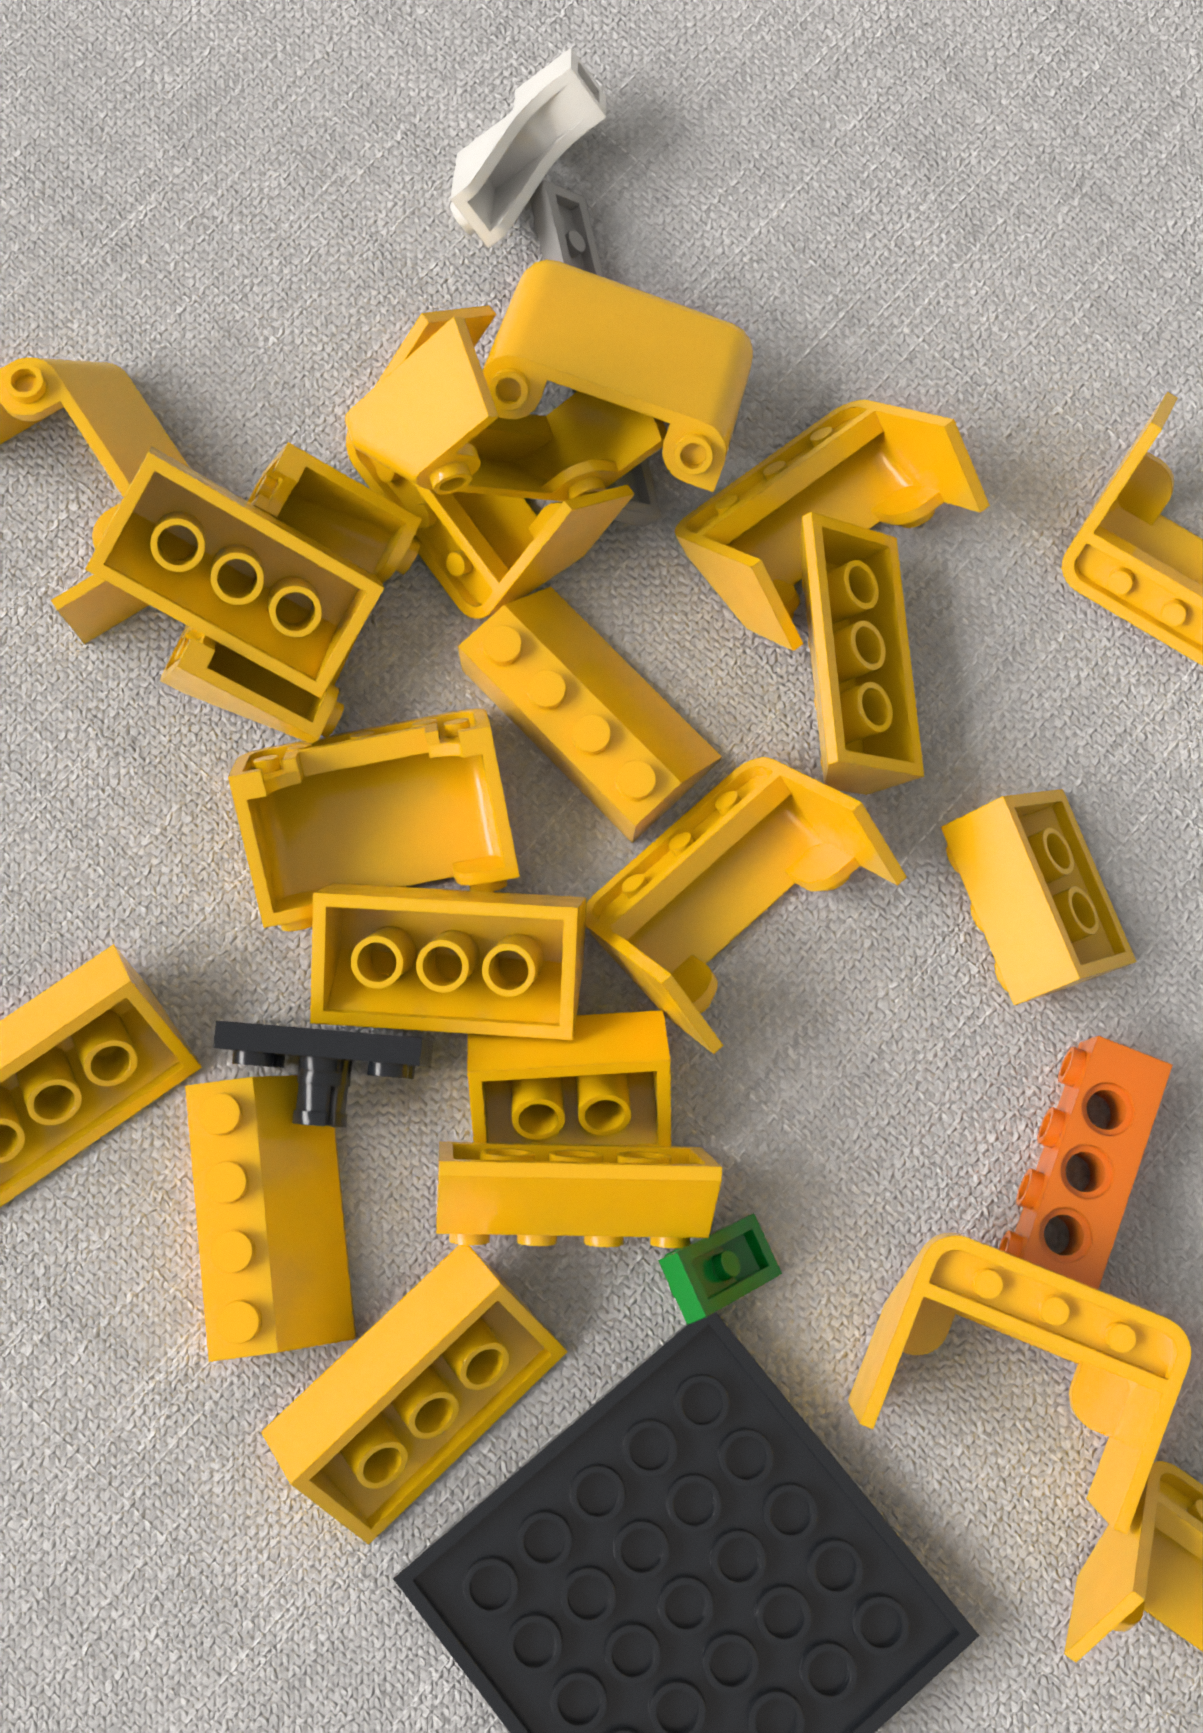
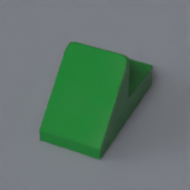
M754 1213L710 1233L709 1238H699L690 1242L684 1248H678L667 1253L664 1258L658 1260L669 1283L671 1293L676 1299L687 1325L708 1317L782 1274Z

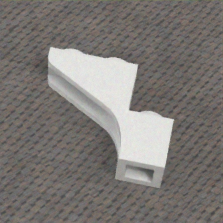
M572 47L515 90L514 107L510 114L457 153L450 208L462 229L469 235H473L476 232L488 248L508 233L556 160L581 136L606 118V96Z

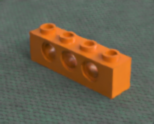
M1095 1036L1079 1043L1078 1048L1072 1046L1068 1050L1058 1074V1082L1065 1085L1058 1107H1050L1039 1128L1037 1143L1044 1145L1037 1168L1036 1170L1032 1168L1027 1170L1018 1189L1016 1205L1023 1207L1015 1232L1008 1230L1005 1233L998 1249L1099 1289L1173 1066L1172 1064L1101 1036ZM1093 1094L1103 1098L1110 1108V1121L1104 1129L1095 1126L1087 1114V1103ZM1073 1155L1082 1158L1090 1170L1089 1183L1082 1191L1072 1187L1066 1177V1165ZM1053 1217L1061 1219L1069 1230V1243L1059 1254L1054 1253L1047 1246L1044 1238L1045 1227Z

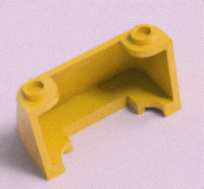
M546 259L535 262L523 273L482 371L500 418L515 420L526 417L533 412L543 396L548 380L670 423L665 435L662 451L665 466L679 480L714 492L725 463L750 374L753 347L751 339L746 332L733 323L560 261Z
M289 442L265 469L248 499V502L374 574L382 584L395 571L404 575L414 562L421 546V542L415 540L414 536L422 518ZM187 625L165 666L160 681L184 694L303 741L313 743L319 740L321 735L328 738L342 716L344 704L337 701L339 688L335 684L356 639L322 698L311 694Z
M476 708L447 712L333 734L328 738L320 737L319 740L313 743L302 740L258 749L239 756L228 775L263 928L280 925L282 931L290 932L312 927L313 893L332 883L406 887L455 877L457 884L469 885L470 891L494 892L506 887L508 879L520 877L491 726L485 709Z

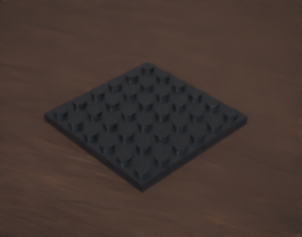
M716 1312L706 1318L688 1325L686 1323L393 1577V1580L510 1733H875L980 1636Z

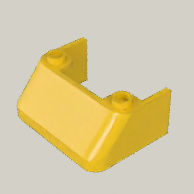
M490 305L421 313L375 386L453 316L464 318L475 347L496 316V313ZM347 431V453L354 468L371 490L422 518L414 536L415 540L421 542L418 554L457 607L465 615L474 619L493 615L503 605L525 597L580 560L635 495L627 484L548 504L537 516L526 500L520 497L466 492L437 494L433 489H425L414 484L355 449Z
M455 316L345 415V424L355 449L422 488L433 489L437 494L466 492L552 501H564L606 490L608 486L662 448L667 433L662 420L579 391L575 392L547 416L529 414L526 417L515 420L500 418L465 320Z
M26 357L17 359L0 369V444L58 410L65 408L123 497L151 446L189 467L128 374L121 367L108 362ZM120 503L104 512L96 521L92 533L95 549ZM94 574L51 600L56 610L84 644L149 606V604Z
M1167 392L1119 464L1069 545L1062 560V573L1066 582L1075 591L1203 666V539L1160 514L1173 493L1174 476L1164 461L1147 452L1162 430L1178 397Z
M856 400L828 413L693 510L677 524L674 532L686 556L748 630L794 651L803 645L792 622L794 612L800 604V597L793 585L803 579L800 558L803 515L815 512L867 529H871L880 521L890 525H901L903 528H913L930 520L935 513V509L944 502L979 513L990 505L954 419L870 400Z
M760 757L747 761L737 767L599 889L586 903L585 926L596 941L659 1010L664 1011V1015L711 1053L715 1054L724 1045L701 1015L711 1004L718 988L716 976L709 966L706 965L712 958L795 883L809 891L834 890L842 886L859 866L897 886L907 876L862 802L772 758Z
M949 1232L931 1238L922 1247L883 1306L848 1398V1402L859 1424L870 1429L874 1428L902 1352L910 1355H924L936 1350L945 1341L955 1314L1077 1363L1078 1365L1069 1388L1070 1406L1076 1417L1084 1425L1109 1436L1086 1499L1113 1529L1127 1534L1190 1364L1191 1346L1187 1335L1179 1325L1163 1315L963 1234Z
M1164 1461L1153 1463L1128 1533L1125 1534L1115 1530L1108 1524L1079 1572L1064 1654L1074 1662H1078L1112 1630L1120 1632L1130 1630L1142 1619L1144 1611L1203 1652V1484L1177 1466Z

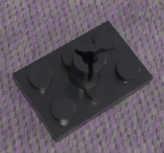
M216 1020L213 1048L233 1050L232 1064L284 1068L285 1055L300 1056L297 1076L296 1110L293 1111L292 1123L346 1128L348 1115L346 1114L348 1087H350L353 1061L368 1062L367 1075L414 1079L415 1066L431 1068L433 1042L416 1037Z

